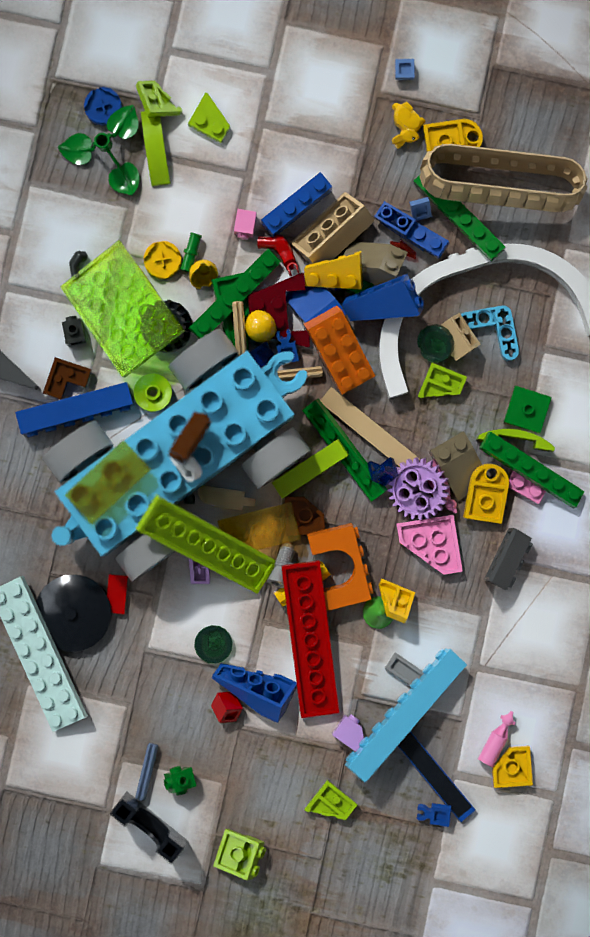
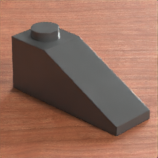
M0 350V379L37 390L39 386Z

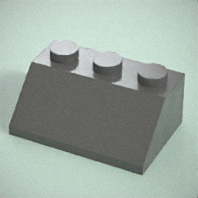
M508 528L484 580L504 590H507L508 587L512 588L516 580L514 577L516 570L520 571L524 563L522 558L525 553L528 554L533 543L530 542L532 538L516 528Z

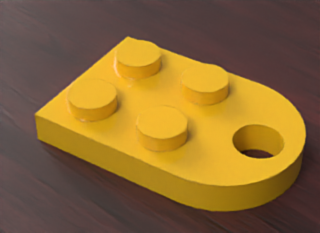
M457 119L423 125L427 152L432 151L435 146L442 144L480 147L482 144L483 135L480 127L469 119ZM469 133H476L478 140L475 142L470 141L467 137Z
M486 463L473 471L468 487L464 518L502 524L509 488V478L503 468L496 464ZM494 468L496 475L494 478L489 479L486 473L488 469Z

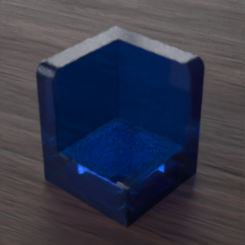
M266 341L249 352L261 369L274 356Z
M388 458L381 465L373 461L367 463L371 480L386 486L398 477L394 458Z

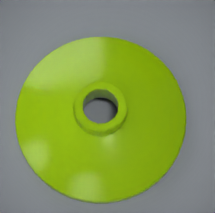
M150 373L142 376L134 387L135 401L146 411L156 412L162 410L169 404L172 397L170 383L159 374ZM151 390H156L157 395L154 397L150 396Z

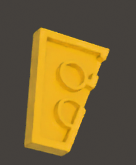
M361 251L349 256H340L338 259L306 265L304 268L305 286L362 289Z

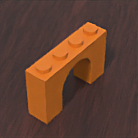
M352 523L307 534L312 555L340 550L350 555L354 563L353 573L346 582L324 588L326 611L371 600L370 594H373L371 582L367 583L366 580L369 572L367 565L362 563L361 557H364L362 545L358 546L357 539L360 538L358 528L353 527Z

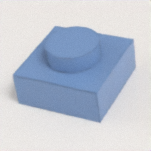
M395 59V80H414V59Z
M428 197L409 202L411 216L416 221L432 217Z

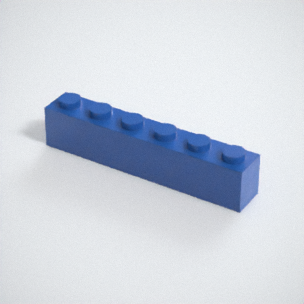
M124 382L17 411L15 414L21 435H27V438L37 436L39 431L45 430L46 433L57 430L56 427L64 425V428L76 425V421L82 420L83 423L92 421L94 416L101 415V418L113 415V411L126 412L131 410V406L135 405L129 383Z

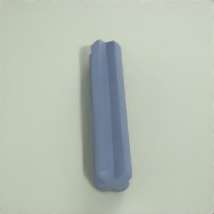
M149 743L147 746L135 796L137 800L141 801L146 799L158 750V745Z

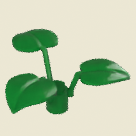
M133 105L122 107L109 117L107 129L114 134H97L93 147L91 139L83 133L70 136L58 146L64 158L76 165H84L90 162L92 159L91 151H94L96 147L102 152H107L117 166L116 169L110 172L108 178L112 189L127 195H133L137 191L140 182L138 169L130 162L120 166L111 152L113 146L111 138L119 135L122 139H129L138 131L139 121Z

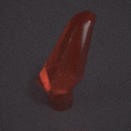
M400 239V242L390 241L391 245L408 252L407 256L416 260V252L402 239Z

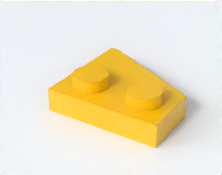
M381 578L378 586L386 616L405 624L415 592Z

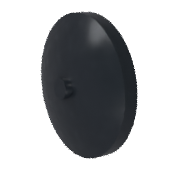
M65 575L52 580L42 589L36 600V604L56 648L59 650L77 652L94 646L104 637L111 623V605L106 591L96 581L83 575Z

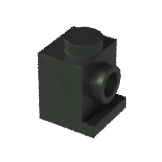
M77 316L66 317V321L62 322L65 344L72 346L87 343L82 319H77ZM75 326L76 331L71 333L70 327Z

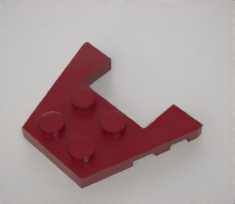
M304 272L248 295L250 314L255 310L269 313L273 317L276 329L280 331L282 337H287L286 331L289 329L286 291L306 290ZM306 330L291 331L290 342L296 341V344L299 346L310 347V338Z

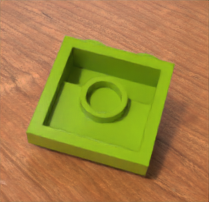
M225 829L213 866L244 880H252L253 877H257L260 871V866L257 865L259 859H262L265 855L266 848L263 847L265 842L231 829Z

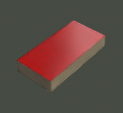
M109 574L107 596L111 605V613L125 614L128 576Z

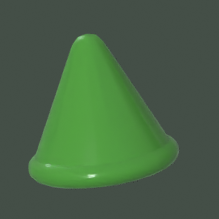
M381 596L371 598L364 605L363 618L370 627L382 629L393 621L392 618L386 616Z

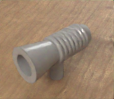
M284 543L280 547L274 564L275 567L267 580L270 585L284 588L281 565L293 564L291 563L295 553L293 545Z

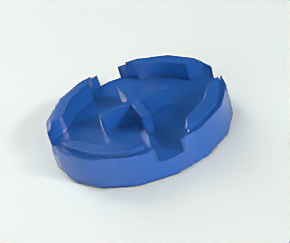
M106 87L92 90L84 102L87 117L94 124L106 126L109 117L115 111L122 108L121 99L118 94Z

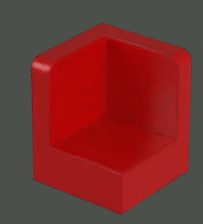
M218 692L211 704L219 723L236 722L243 710L238 698L231 692Z

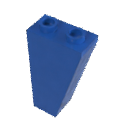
M408 274L346 297L342 306L350 321L418 316L424 308V302L415 290L414 281L409 278Z

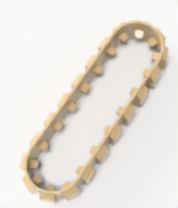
M442 144L435 146L432 151L426 153L420 167V180L423 187L434 197L445 200L565 212L572 210L575 205L580 204L588 188L586 185L588 178L581 165L573 159L560 156L457 144ZM437 163H449L553 175L565 178L572 184L574 189L572 193L562 194L449 181L436 175L432 168Z

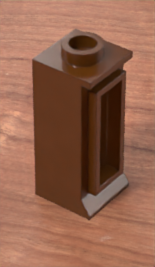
M194 411L170 447L168 456L185 466L187 459H190L212 423L209 420L210 418L204 413Z

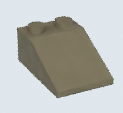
M353 241L348 245L344 255L349 256L361 251L363 280L379 285L397 277L408 252L391 244Z
M463 431L429 451L432 459L439 465L440 471H445L443 475L445 478H448L447 482L457 501L467 496L470 477L473 471L482 465L471 442Z

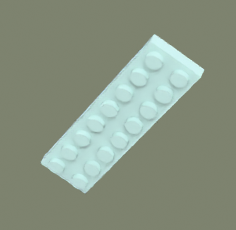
M24 575L0 586V617L52 732L87 717V713Z

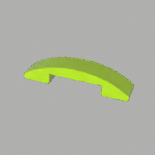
M142 111L141 120L151 186L170 184L161 116L147 117L146 112Z
M497 429L491 431L497 436L533 441L532 449L547 452L555 450V447L547 440L527 431L517 429ZM487 432L478 435L476 440L483 441Z

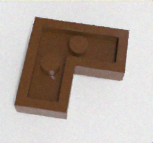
M55 357L43 394L61 400L68 382L86 388L92 369Z

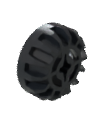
M172 300L157 301L152 306H149L144 315H142L140 326L145 341L157 351L166 353L177 351L183 348L191 338L192 332L188 328L193 324L189 312L180 303L173 302ZM167 312L159 320L154 319L159 313ZM174 314L177 316L179 320V327H176L175 322L173 321L175 317ZM169 321L171 327H167L164 331L162 324H166ZM153 322L157 323L160 331L159 335L153 330ZM175 330H178L175 335L167 338L168 335H171L174 333Z

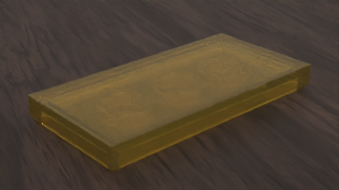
M123 440L75 484L65 496L91 524H94L138 483L151 468Z
M292 502L217 521L219 529L257 550L301 539Z

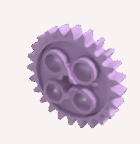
M418 457L414 458L413 462L411 459H407L406 463L401 462L399 464L400 468H394L396 473L390 474V477L394 480L388 482L392 488L387 491L393 493L389 499H395L396 501L393 506L399 505L398 512L404 510V516L406 517L411 514V519H415L417 515L419 520H422L424 516L429 519L431 514L433 516L438 514L437 510L441 511L443 509L441 504L447 503L444 497L450 495L448 492H445L450 486L444 484L448 478H442L445 471L438 472L439 465L433 467V461L431 460L426 463V458H422L420 462ZM412 471L417 474V480L412 479ZM428 480L434 483V489L429 488ZM404 488L409 491V497L404 495ZM420 497L426 500V506L420 503Z

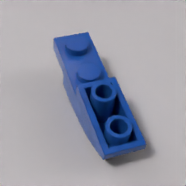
M385 201L374 216L376 220L395 234L438 259L449 245L447 239L419 224L416 219Z

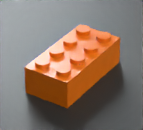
M338 306L303 324L337 390L342 395L375 377L343 311Z

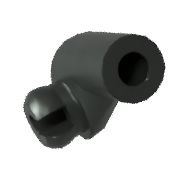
M76 251L70 259L71 278L81 277L79 265L88 258L85 251Z

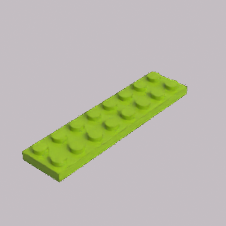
M157 494L135 528L144 535L256 594L259 593L275 567L276 560Z

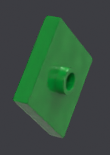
M515 385L503 422L540 434L552 397Z

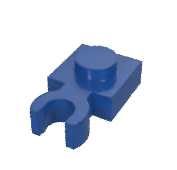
M287 329V337H282L280 331H277L276 337L281 342V344L276 346L278 353L292 352L294 354L292 362L299 361L300 357L296 341L290 342L291 330Z
M432 803L431 808H428L425 804H418L417 810L423 811L424 814H417V820L424 821L430 819V824L449 827L450 805Z

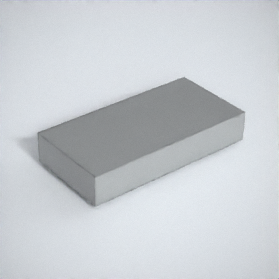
M396 652L385 666L386 670L409 686L416 678L419 679L424 674L422 670Z

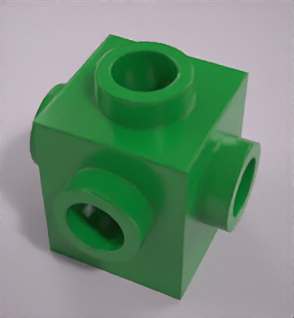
M181 766L170 768V772L164 774L166 790L169 793H176V796L186 794L187 789L197 786L192 767L181 768Z

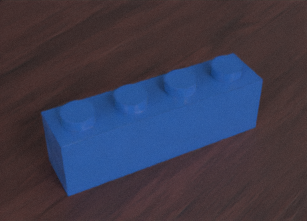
M319 172L261 219L262 226L271 237H275V235L280 234L330 194L333 186Z

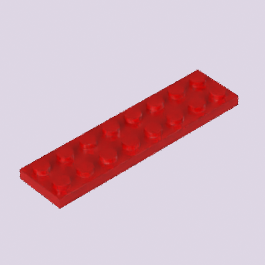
M320 560L281 565L301 718L339 713Z

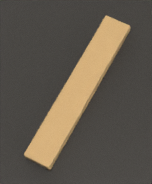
M332 387L320 400L330 412L399 468L401 462L406 463L407 459H411L413 462V459L417 457Z

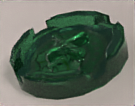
M432 324L420 331L417 338V346L420 348L421 355L425 359L437 363L451 356L454 350V340L447 328L442 325Z
M210 625L198 632L194 647L196 654L207 663L216 664L224 661L230 655L233 641L225 628L218 625Z

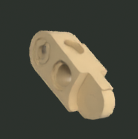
M201 486L198 489L200 500L217 508L242 511L243 506L255 507L256 499L244 497V491Z

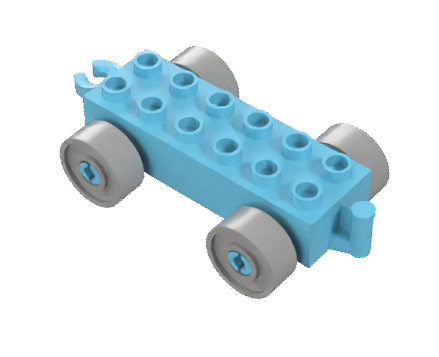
M221 328L217 329L183 351L168 367L185 391H192L112 450L110 449L114 444L96 420L85 424L57 443L43 456L42 460L59 483L69 480L54 492L67 508L71 517L64 527L58 526L53 530V542L57 545H68L74 543L75 540L88 537L99 554L107 556L128 541L130 546L118 554L115 559L129 579L134 582L176 552L135 529L156 494L176 505L251 449H254L256 453L247 459L241 467L257 489L264 487L296 464L311 451L309 446L295 427L290 428L278 437L274 434V432L294 418V413L283 398L288 394L298 391L305 384L307 378L305 370H300L296 373L295 378L289 382L282 381L279 378V367L292 362L294 354L292 352L278 353L262 369L248 351L233 360L238 355V350ZM194 411L206 414L212 423L192 454L202 470V475L193 482H189L173 464L168 453L170 452V447Z

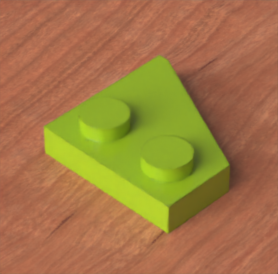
M155 80L137 82L136 88L147 117L178 116L182 113V108L180 106L176 108L170 101L171 97L161 89V86Z
M205 92L189 120L188 126L222 143L230 129V125L209 94Z
M431 362L418 397L460 395L467 376Z
M327 779L304 810L346 820L358 804Z

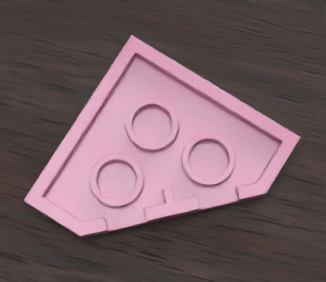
M454 515L396 524L399 543L443 575L463 572Z

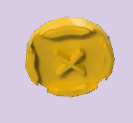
M159 241L152 243L146 249L144 265L151 276L158 279H168L179 271L182 257L179 249L174 244L168 241Z

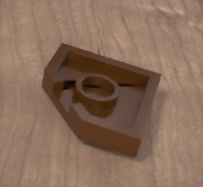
M304 496L285 497L287 536L307 535L325 530L324 514Z

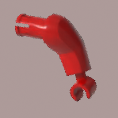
M283 235L258 237V249H275L289 276H292V269H296L299 273L294 253Z

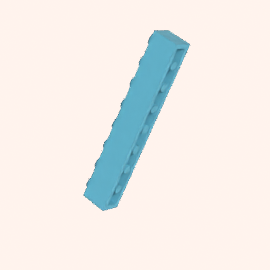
M441 649L436 654V660L432 665L428 664L422 672L424 674L419 679L416 678L410 685L411 689L398 698L397 702L399 703L385 713L384 716L386 718L381 723L378 722L372 728L373 733L369 737L363 738L359 743V749L356 752L350 753L346 758L345 766L361 781L366 783L467 666L451 649Z

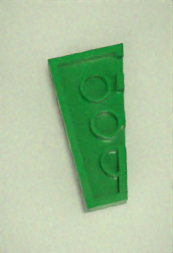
M243 273L212 279L211 283L215 299L217 300ZM248 296L242 301L245 323L249 315ZM232 311L221 323L224 333L235 346ZM246 333L247 350H249V336Z

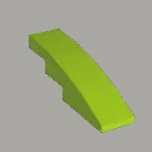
M337 439L272 482V484L283 499L349 454L340 440Z

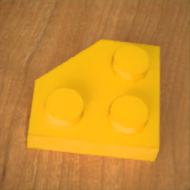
M529 745L509 747L499 758L494 767H492L494 788L533 785Z

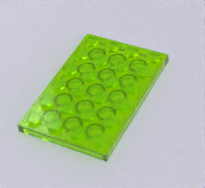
M120 240L116 241L60 286L124 378L185 331Z

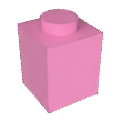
M237 209L234 235H238L237 238L248 240L249 237L253 238L257 212Z

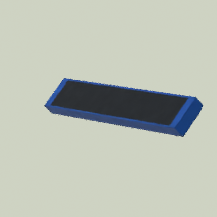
M410 731L398 744V747L444 803L451 806V811L462 822L475 811V808Z

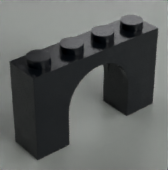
M126 791L110 812V815L123 826L131 823L145 832L156 843V852L170 864L173 863L184 849L187 839L129 792Z

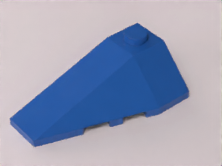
M222 663L212 675V679L257 713L277 723L286 712L297 687L295 681L279 674L271 676L263 674V671L259 670L255 673L245 671L243 667Z

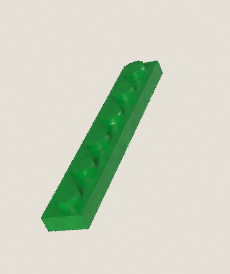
M420 175L413 180V184L491 262L505 250L506 247L461 201L434 197L423 187Z
M267 249L188 329L199 340L211 333L233 311L232 303L243 301L281 261Z
M319 398L302 410L328 445L337 439L340 440L349 454L341 460V463L371 502L388 490Z
M491 431L487 432L479 448L480 450L570 507H577L584 493L582 489Z

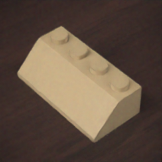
M344 192L290 244L309 264L325 260L330 261L338 256L375 220L365 205Z

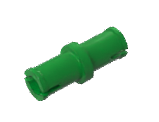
M190 232L187 248L183 251L185 255L181 270L190 271L195 258L199 254L197 251L202 238L201 235Z

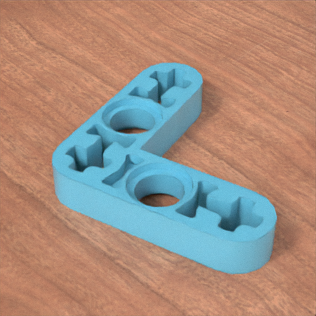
M497 306L461 314L467 320L473 319L472 315L475 314L477 325H474V321L467 324L471 330L495 325L500 353L504 360L511 361L518 356L519 348L512 312L509 307ZM501 310L507 313V316L504 318L505 323L509 321L510 324L499 326V324L503 323L502 317H498ZM481 313H486L489 316L487 323L479 321ZM508 328L511 331V337L503 338L501 330ZM513 340V343L509 345L510 349L515 352L512 354V357H509V354H505L508 346L507 344L503 345V342Z

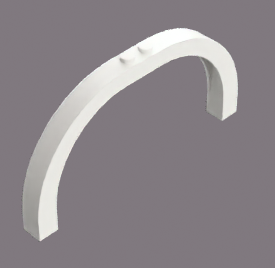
M503 244L506 247L505 250L491 262L479 249L477 250V247L466 250L465 254L459 255V253L449 255L448 259L424 269L412 278L415 283V290L419 296L424 290L440 280L486 265L504 262L529 265L549 274L568 291L579 310L586 334L590 336L589 282L569 262L542 248L524 244ZM403 317L384 319L380 333L379 365L389 399L408 393L398 357V336Z

